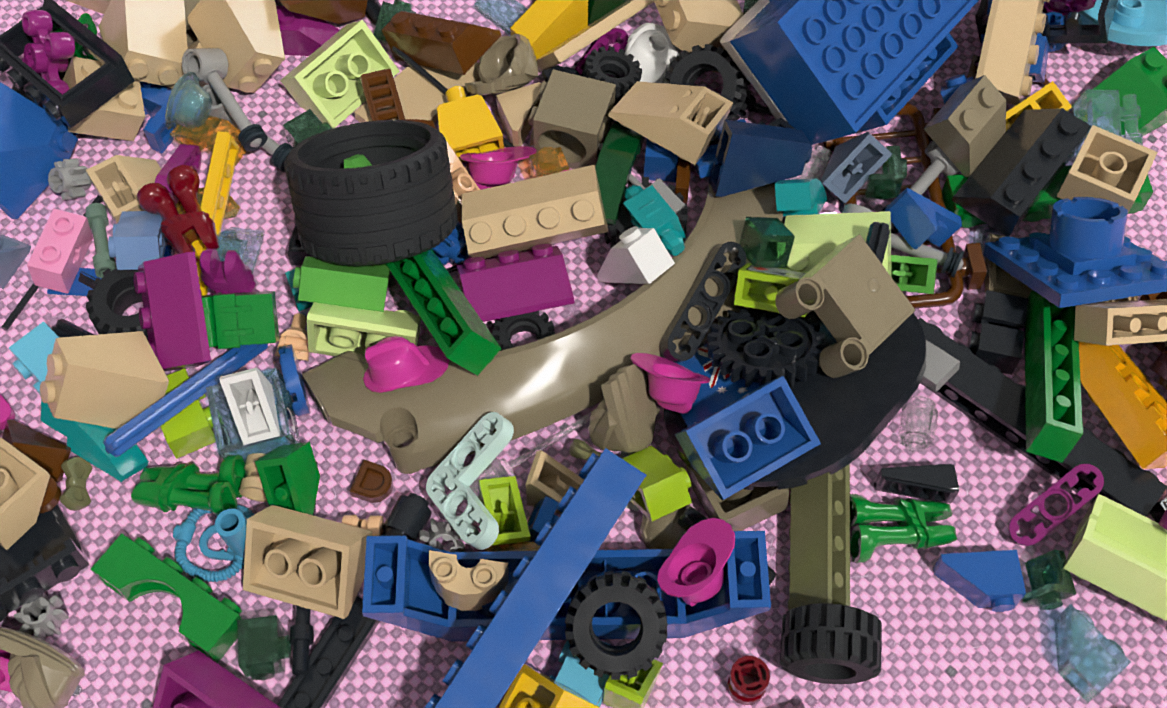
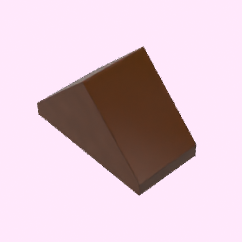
M13 419L7 420L2 439L45 469L56 482L62 481L64 471L61 468V464L69 458L71 448Z

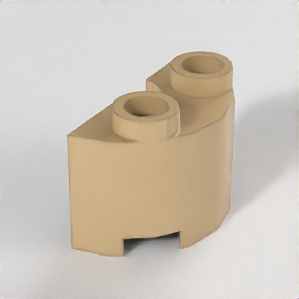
M429 550L431 582L436 592L444 599L448 606L461 611H477L482 609L483 605L492 602L502 589L505 590L509 581L508 563L480 559L476 566L465 568L458 563L457 555Z

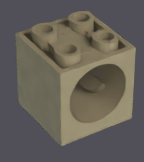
M553 69L548 82L543 81L541 85L539 106H533L529 118V125L533 126L530 145L534 146L537 150L535 160L571 169L595 165L596 167L601 152L599 144H604L608 132L615 121L608 114L615 106L616 84Z

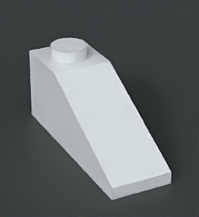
M635 226L620 235L621 241L610 249L597 278L600 282L650 284L675 263L654 228H638Z

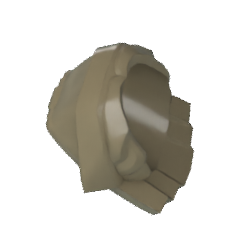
M521 34L500 37L479 59L478 73L480 81L465 83L467 92L478 95L508 92L521 88L538 77L536 56L529 40Z
M632 364L618 369L617 373L611 375L609 380L601 385L604 399L590 415V425L587 429L591 441L602 450L607 448L610 451L632 453L642 451L652 443L656 415L660 409L656 406V400L651 398L649 394L648 372Z
M0 627V649L11 653L8 662L10 688L13 694L20 700L22 707L65 708L81 678L85 676L82 666L66 652L42 639L25 632Z

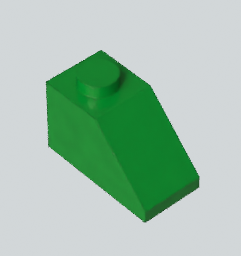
M310 442L279 446L255 461L269 506L275 505L313 515L320 473Z

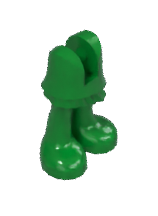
M228 455L223 459L219 473L214 474L200 473L199 467L194 463L189 465L145 467L140 475L141 482L135 485L131 498L138 505L156 508L166 513L170 510L175 511L177 506L180 505L211 511L214 515L218 516L224 510L237 509L236 498L242 497L239 489L242 479L246 477L245 463L240 455Z
M850 494V527H855L850 536V553L853 562L856 564L867 562L872 557L874 550L879 546L906 544L911 545L916 550L919 548L925 550L956 541L957 535L954 526L926 525V522L941 521L951 517L953 513L950 504L935 501H917L912 498H906L905 500L894 498L893 504H881L868 501L858 494ZM896 521L899 526H872L866 524L870 522Z

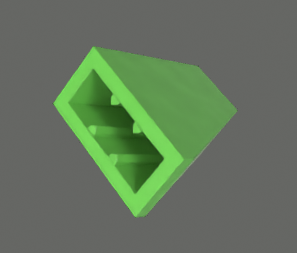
M305 256L302 267H295L293 288H299V301L384 312L390 269L386 263L367 266H345L330 264L315 257Z

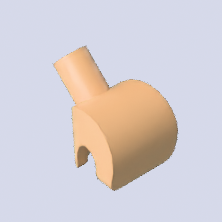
M297 313L293 316L291 327L287 328L280 335V341L274 356L280 357L279 347L292 344L297 360L309 362L310 352L308 351V336L305 330L307 322L305 315Z

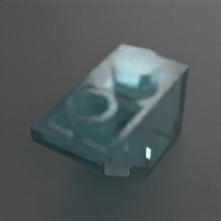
M1070 604L1054 621L1058 674L1089 703L1131 661L1125 656L1123 649L1118 643L1107 639L1094 626V622L1086 613L1077 610Z

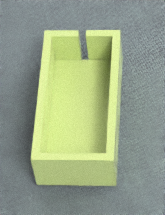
M1098 494L1078 526L1073 545L1070 548L1063 569L1075 574L1080 579L1110 592L1118 598L1148 611L1151 615L1167 621V530L1157 522Z

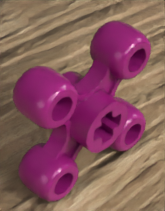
M26 11L22 16V27L27 35L32 36L34 43L26 44L24 58L21 60L63 95L70 89L67 82L60 80L58 72H65L67 70L68 58H71L75 53L74 39L71 34L66 32H52V18L47 11Z

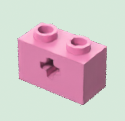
M53 208L27 264L34 285L66 294L69 293L93 239L87 217Z

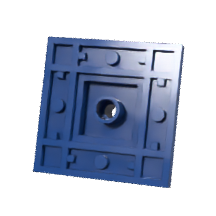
M1073 197L1072 200L1068 198L1059 200L1053 205L1050 234L1034 232L1029 234V237H1001L999 241L984 243L983 256L1058 308L1167 292V261L1154 256L1152 251L1135 245L1131 242L1130 238L1124 236L1128 211L1125 207L1119 206L1118 203L1094 197Z

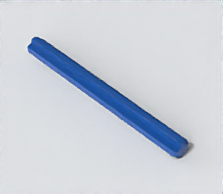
M268 344L241 345L240 348H231L108 435L103 441L106 452L108 454L111 453L114 457L121 456L220 383L219 379L221 376L235 373L268 348Z

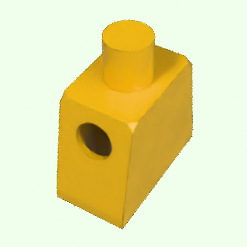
M461 86L448 89L445 93L448 102L437 107L439 131L444 135L457 157L459 158L461 154L484 153L504 148L502 131L483 97L478 94L466 97L464 88Z

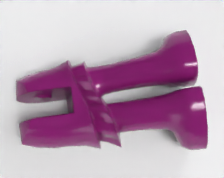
M216 249L202 251L199 261L200 275L204 285L214 290L210 295H214L217 292H221V294L260 292L255 288L256 283L251 269L244 264L240 255L235 250L227 251L224 262L220 261Z

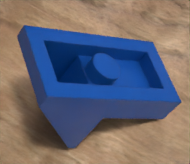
M188 86L142 97L147 112L151 117L143 131L151 149L161 154L199 110L193 90Z
M906 188L885 208V212H891V222L915 250L926 240L940 247L962 227L960 216L909 188Z

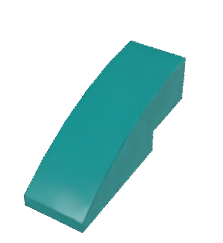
M817 178L779 180L775 183L776 210L783 211V217L819 214L827 200L826 190Z
M41 399L40 421L66 436L67 446L77 456L120 482L148 466V459L137 444L119 457H114L111 453L108 454L106 452L103 441L117 429L54 418L48 404L43 403Z

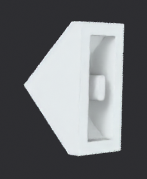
M256 367L221 376L219 380L243 445L280 436L273 387L262 372Z

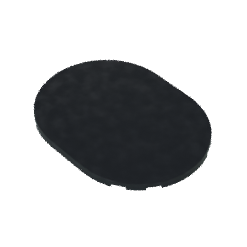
M809 312L806 316H811V324L819 323V332L825 333L824 341L826 342V347L837 343L816 312ZM914 313L869 355L868 363L861 370L839 378H832L826 375L821 367H817V374H807L806 382L795 378L794 387H790L821 444L745 487V490H754V486H777L778 490L806 485L809 479L821 476L827 472L830 475L838 472L858 458L907 403L922 381L926 369V339L923 328ZM664 408V421L672 445L675 447L678 456L693 469L675 436L676 433L687 428V425L678 412Z

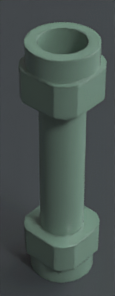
M92 203L85 208V215L93 233L96 254L92 259L95 274L97 277L103 278L102 272L108 268L112 271L117 267L115 258H110L106 232L109 220L106 207L101 203Z

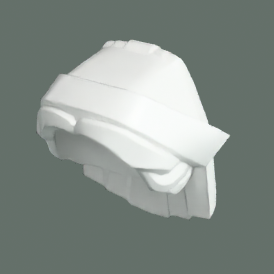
M645 23L635 29L630 34L624 49L625 56L632 54L634 56L633 61L638 60L640 63L639 68H642L640 82L669 84V81L665 79L666 72L672 73L674 69L670 64L674 59L678 62L682 59L680 56L681 50L672 44L666 28L654 23Z

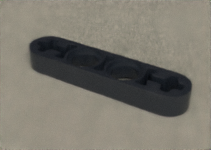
M727 242L715 247L662 337L660 350L666 359L675 363L691 359L698 350L737 281L739 269L746 264V253L740 244ZM730 252V260L733 264L725 266L722 272L718 271L717 269L722 268L727 260L723 254ZM708 278L714 279L719 285V292L716 297L710 296L705 290V282ZM691 307L698 308L702 313L703 320L699 326H695L689 321L688 312ZM685 332L691 333V335L685 336L680 346L684 351L676 353L677 346L673 341L681 339Z

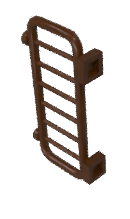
M907 103L896 115L909 117L914 130L871 135L877 140L915 136L920 156L887 159L882 166L921 162L924 172L931 164L930 158L925 154V149L930 144V141H933L924 130L929 122L925 123L922 112L916 106ZM933 108L931 119L941 108ZM857 136L840 137L823 142L825 152H834L836 146ZM937 177L927 188L929 198L946 209L939 177ZM913 184L859 189L844 203V207L846 204H857L856 196L902 192L906 188L910 189ZM953 236L941 245L943 252L949 253L951 247L954 248L953 252H956ZM927 240L923 243L924 245H935ZM980 243L966 244L962 257L964 262L962 269L956 272L954 278L951 277L952 273L949 272L948 274L949 290L942 293L906 296L914 309L953 304L960 298L964 290L963 278H965L967 290L981 289L987 269ZM943 266L937 267L936 274L941 273Z

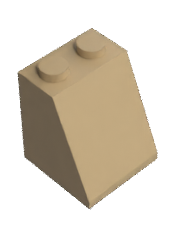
M111 0L98 26L103 41L122 56L134 80L176 89L184 75L182 57L188 49L184 0Z
M200 0L187 17L189 25L203 48H219L226 54L228 72L223 81L228 88L255 93L285 59L275 0Z
M654 0L672 44L680 50H686L689 53L692 52V47L696 45L705 48V44L713 45L715 48L721 47L724 49L720 43L721 38L744 15L737 0Z
M143 331L62 337L55 339L52 354L47 356L48 371L45 381H42L40 384V396L43 403L48 404L54 418L118 429L165 396L169 380Z

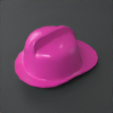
M516 146L484 153L461 154L459 158L468 162L469 174L479 189L482 190L509 184L514 178L518 160L535 155L537 150L529 146Z
M391 336L365 349L368 368L365 371L363 380L366 388L378 393L422 385L441 377L448 369L449 359H447L441 348L430 345L416 346L402 336Z
M635 353L630 358L635 365L648 372L650 397L656 400L661 407L678 413H688L697 398L701 384L711 381V378L694 373L673 361L657 355Z
M710 518L691 526L659 569L657 581L661 590L667 595L681 597L686 604L692 607L698 602L706 601L715 596L723 586L725 575L723 567L735 546V533L731 525L723 519Z

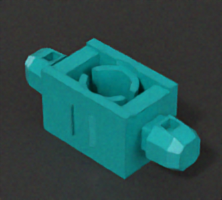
M632 185L625 191L627 201L623 202V204L629 211L633 226L638 228H654L670 255L677 256L685 249L683 238L686 236L679 218L655 187L651 185L643 189L641 186Z

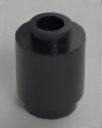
M410 493L408 496H399L382 526L384 530L382 536H407V539L417 542L419 531L424 530L432 515V511L428 508L429 502L414 493Z

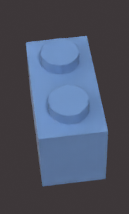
M122 211L118 224H113V236H110L108 240L110 258H116L117 270H138V266L144 261L164 257L167 239L161 230V222L164 219L160 215L147 211Z

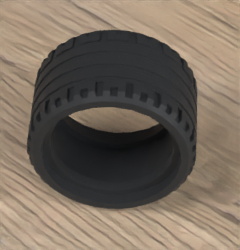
M378 120L340 126L303 140L291 150L285 159V173L301 247L306 253L323 262L345 266H367L403 260L436 247L457 226L458 216L446 138L430 125L407 120ZM361 154L367 158L372 166L344 168V159Z

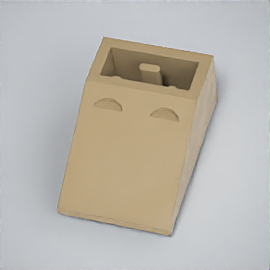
M637 81L613 107L608 116L618 121L622 126L630 128L648 138L652 143L664 147L679 158L695 165L719 135L724 120L727 119L733 106V102L703 86Z

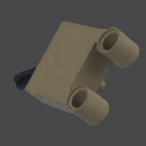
M873 222L870 225L866 242L859 234L839 244L801 279L780 289L776 294L775 302L780 314L788 319H796L811 311H815L836 339L837 343L824 348L819 358L823 372L832 378H839L864 368L868 363L869 355L916 311L882 265L890 235L889 225L884 222Z

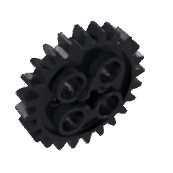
M740 306L739 313L727 310V318L718 316L717 324L711 325L710 333H708L707 337L708 358H712L713 367H720V375L732 373L731 382L733 383L742 378L745 379V387H749L753 382L759 383L760 387L771 380L784 376L788 385L794 387L795 378L806 382L807 374H817V367H821L819 361L820 353L826 348V342L824 341L825 333L819 332V323L811 324L810 315L788 319L778 312L755 308L748 310L746 307Z

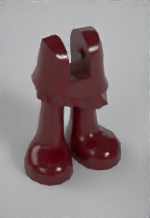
M180 165L174 167L168 173L167 182L186 212L185 214H179L172 194L165 186L159 183H149L139 189L137 201L143 210L160 215L164 219L161 222L162 233L174 246L178 254L195 252L196 262L200 261L199 256L192 245L194 241L200 238L207 249L216 250L219 248V242L215 232L214 221L209 217L208 213L202 211L198 202L197 194L200 178L197 171L192 166Z

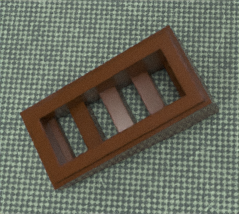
M391 69L362 74L360 81L371 121L388 120L396 117L398 120L405 119ZM390 95L389 97H384V98H380V99L373 100V99H375V98H379V97H383V96ZM394 107L393 109H388V110L376 112V111H378V110H383V109H387V108Z

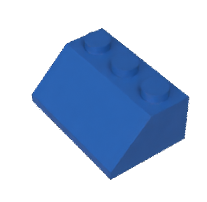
M784 376L765 383L675 434L693 469L721 500H725L821 444Z

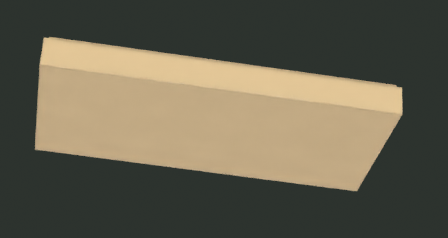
M654 0L625 1L536 59L538 72L540 73L544 69L562 63L653 3Z
M478 62L465 75L421 66L447 89L461 86L464 88L466 95L470 92H467L465 83L480 81ZM409 65L394 78L405 119L430 120L435 123L438 121L437 107L440 104L447 103V98ZM390 95L383 96V97H379V98H375V99H373V100L380 99V98H384V97H389ZM365 102L354 111L355 119L360 123L371 121ZM394 107L387 108V109H383V110H378V111H376V112H380V111H384V110H388V109H393ZM396 117L388 120H398V118Z

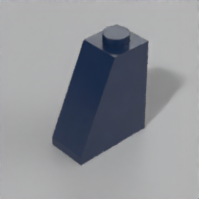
M724 120L709 183L715 196L724 197L775 183L779 180L802 175L805 163H808L811 159L812 145L804 132L799 129Z

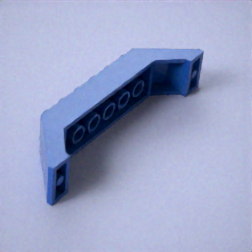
M734 531L735 546L723 567L725 574L723 586L715 596L706 601L698 602L693 607L686 604L681 597L667 595L661 590L657 581L659 569L674 549L598 550L540 640H566V615L576 591L581 585L584 586L593 576L597 575L599 577L608 571L622 574V571L630 572L631 576L636 578L640 576L646 580L650 587L653 586L660 600L663 601L668 624L667 639L686 638L770 611L771 599L765 531ZM367 536L362 614L364 617L447 641H469L480 624L487 628L495 617V614L490 612L489 609L496 598L492 602L483 605L482 609L477 611H461L448 606L444 599L436 592L431 582L429 550L457 555L458 563L465 568L476 566L480 559L508 563L509 581L504 591L509 594L518 582L512 576L525 555L533 559L537 551L448 552L409 540L407 536ZM610 602L598 608L594 614L592 626L595 635L600 640L635 639L639 634L641 621L637 611L628 604Z

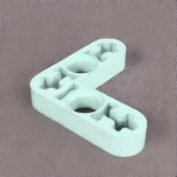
M490 412L483 416L431 473L426 483L428 496L464 542L479 550L487 549L495 542L499 533V525L469 486L508 445L514 433L512 423L497 412ZM475 451V458L472 463L464 467L467 455ZM444 484L452 491L451 493L446 494L444 492ZM467 499L465 511L461 515L456 516L458 505ZM475 521L480 524V533L473 525H471Z

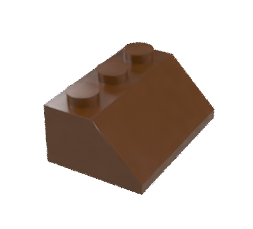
M405 11L395 14L391 21L382 29L395 60L405 62L392 50L393 46L421 66L463 75L502 36L500 30Z

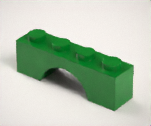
M121 533L90 570L101 583L128 602L145 594L155 592L168 593L179 598L182 603L183 615L178 632L190 646L218 663L247 627L240 617L241 608L226 597L221 602L210 595L213 590L199 578L194 577L190 581L181 575L184 570L172 559L165 557L161 561L152 555L155 550L143 539L137 537L132 541Z

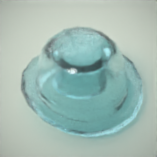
M195 72L183 74L171 91L164 122L168 130L175 124L188 129L198 128L206 122L211 113L212 99L210 94L199 86V77Z

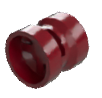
M744 656L737 659L732 666L727 681V690L733 700L742 705H753L761 700L770 680V671L766 663L754 656Z

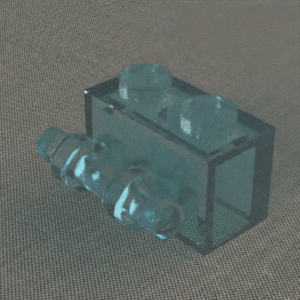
M1086 89L1073 104L1074 116L1091 125V127L1095 125L1143 145V137L1138 129L1141 107L1137 105L1135 94L1124 95L1123 107H1120L1119 90ZM1121 121H1124L1125 135H1122ZM1085 139L1083 140V142H1082L1081 146L1079 147V149L1076 151V157H1077V155H1078V153H1079V151H1080V149H1081V147H1082V145H1083Z

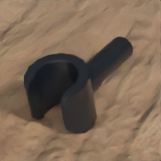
M753 95L745 99L744 103L748 105L746 110H740L738 113L740 118H748L752 111L773 116L767 106L756 103Z

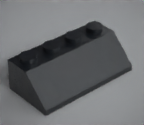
M1063 108L1024 110L957 191L951 201L1005 236L1010 237L1079 149L1091 125Z

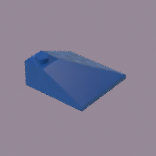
M1 82L0 209L11 219H18L49 185L48 175L50 170L55 168L54 162L70 159L78 138L72 132H68V127L60 119L57 121L53 120L45 109Z

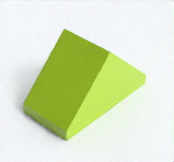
M516 476L479 480L480 501L499 525V533L492 546L530 541L531 536Z
M654 659L649 669L644 671L642 668L637 671V676L628 678L627 674L621 675L620 680H611L610 675L604 687L603 703L613 708H644L663 663Z

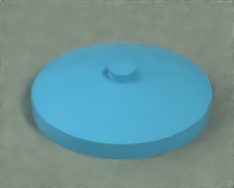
M1096 0L1094 7L1091 9L1077 12L1081 16L1082 25L1099 24L1098 13L1102 0ZM1118 0L1109 28L1108 40L1133 46L1167 45V0Z

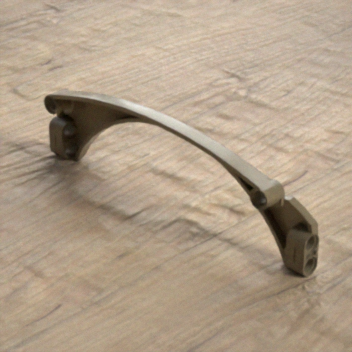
M709 183L703 211L695 228L685 241L684 251L672 257L674 265L650 284H644L619 303L591 319L529 344L499 351L478 376L449 360L448 369L441 377L432 382L383 393L372 392L366 388L363 380L365 371L368 368L365 355L346 351L301 374L302 379L312 399L328 423L332 422L333 426L351 431L377 443L384 441L397 470L404 474H412L419 470L439 465L477 422L490 412H497L512 423L514 433L510 441L540 430L601 402L604 399L601 385L607 382L611 375L617 373L618 369L634 364L630 359L632 354L647 353L665 358L660 350L662 337L715 247L727 242H736L742 246L746 253V264L753 263L781 268V240L779 237L783 234L784 217L783 211L776 210L775 183L724 197L715 196ZM730 252L723 254L727 260L722 268L717 269L718 271L722 272L725 266L733 264L730 260ZM708 278L705 282V290L710 296L716 297L719 292V285L714 279ZM737 281L712 324H717L718 316L727 318V310L739 313L740 306L734 305ZM696 307L689 309V321L693 325L699 326L703 320L701 311ZM710 328L701 344L707 340L708 333H710ZM685 332L681 339L673 341L677 346L676 353L684 351L680 346L685 336L691 335V333Z

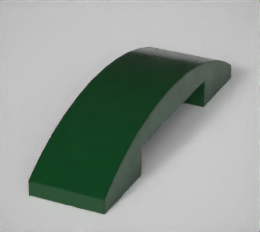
M615 121L610 128L595 167L606 222L613 225L616 224L624 199V191L636 156L640 154L645 139L644 136L622 126L618 121Z

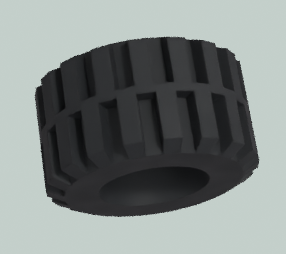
M705 44V48L696 45L692 47V52L690 53L686 50L681 52L680 56L682 59L679 62L674 59L670 64L674 67L672 73L666 72L665 79L669 81V84L693 86L697 78L703 73L718 71L723 78L721 96L733 102L726 120L737 121L740 118L738 115L739 111H745L748 106L744 102L746 98H750L751 91L747 85L751 83L746 79L727 51L721 47L715 48L713 45Z
M108 268L102 272L104 275L102 279L96 278L92 283L95 289L88 291L87 298L89 302L86 303V310L99 334L143 331L148 340L147 329H142L140 326L139 313L122 316L128 307L135 303L143 302L142 293L137 294L134 287L133 276L134 272H138V270H117L116 268L111 271Z
M608 571L602 576H593L584 586L581 585L576 591L567 611L565 635L566 640H569L570 643L569 650L573 657L577 656L580 659L579 664L585 670L589 667L594 670V675L601 678L603 674L611 675V680H620L621 675L627 674L628 678L637 676V671L642 668L646 671L652 666V661L655 657L659 658L663 651L662 646L664 642L666 643L668 624L663 601L660 600L658 592L653 586L650 587L646 580L640 576L638 578L631 576L630 572L622 571V574ZM610 602H622L634 608L641 621L637 637L630 643L622 646H612L602 642L595 635L592 626L593 617L598 608Z
M829 603L804 605L790 609L786 614H783L780 666H782L784 671L804 680L825 684L860 683L875 678L881 673L882 622L877 616L856 607Z

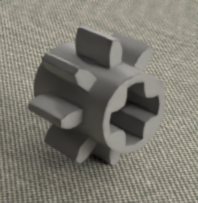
M77 158L54 162L55 168L51 169L48 175L50 188L55 193H61L62 200L85 197V190L89 189L92 183L86 172L88 168L86 166H79Z
M431 518V526L428 531H419L420 539L427 542L425 545L448 552H465L464 543L458 540L460 536L447 519H445V522H436V520ZM442 537L445 541H448V543L446 545H442L439 541H436V539Z
M43 593L38 600L22 605L20 612L14 614V618L23 624L19 631L30 635L34 633L35 637L44 641L46 636H51L54 633L60 635L62 621L69 618L63 610L59 609L64 602L57 595L49 600L48 596Z

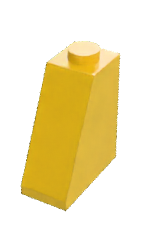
M536 0L510 27L511 35L521 34L525 36L534 50L536 59H538L588 26V0Z

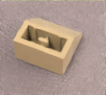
M115 155L86 169V172L115 223L118 224L122 211H145L137 201V193L144 185L155 183L156 176L161 168L154 159ZM178 201L176 207L178 212H180L184 208L180 201Z

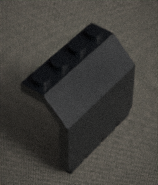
M59 504L48 512L40 513L37 522L8 550L0 545V622L5 619L8 613L24 604L38 600L45 591L60 582L73 579L80 570L89 566L86 552Z

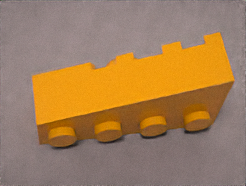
M1079 341L1080 380L1088 392L1091 401L1101 410L1142 469L1165 468L1167 466V401L1119 345L1105 346Z

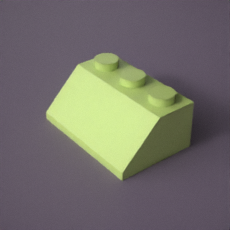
M359 20L344 26L280 81L300 107L330 129H333L365 102L360 81L362 74L391 69L394 77L400 71L365 22Z
M891 212L786 216L781 240V268L808 272L839 244L859 234L866 242L870 225L873 222H884L889 225L890 235L882 265L891 276Z
M314 302L306 319L308 351L331 356H338L346 351L365 355V349L391 336H402L417 346L421 317L406 310H397L395 312L384 310V312Z

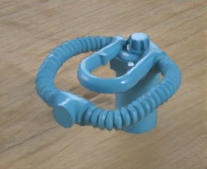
M237 504V509L222 511L217 516L215 524L207 528L200 537V551L206 557L212 560L233 561L231 566L222 569V571L202 569L191 563L186 557V547L190 545L196 530V522L200 519L199 517L207 513L210 514L212 513L211 511L193 509L185 522L175 526L173 538L177 543L174 558H176L175 562L178 563L185 573L203 581L219 582L232 578V576L240 572L244 566L246 522L249 517L254 515L252 510ZM218 533L228 545L227 552L223 549L221 551L210 550L208 548L210 537Z

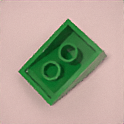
M1155 47L1130 59L1072 105V107L1077 106L1080 109L1081 117L1079 119L1091 125V127L1095 125L1133 142L1166 124L1167 59Z

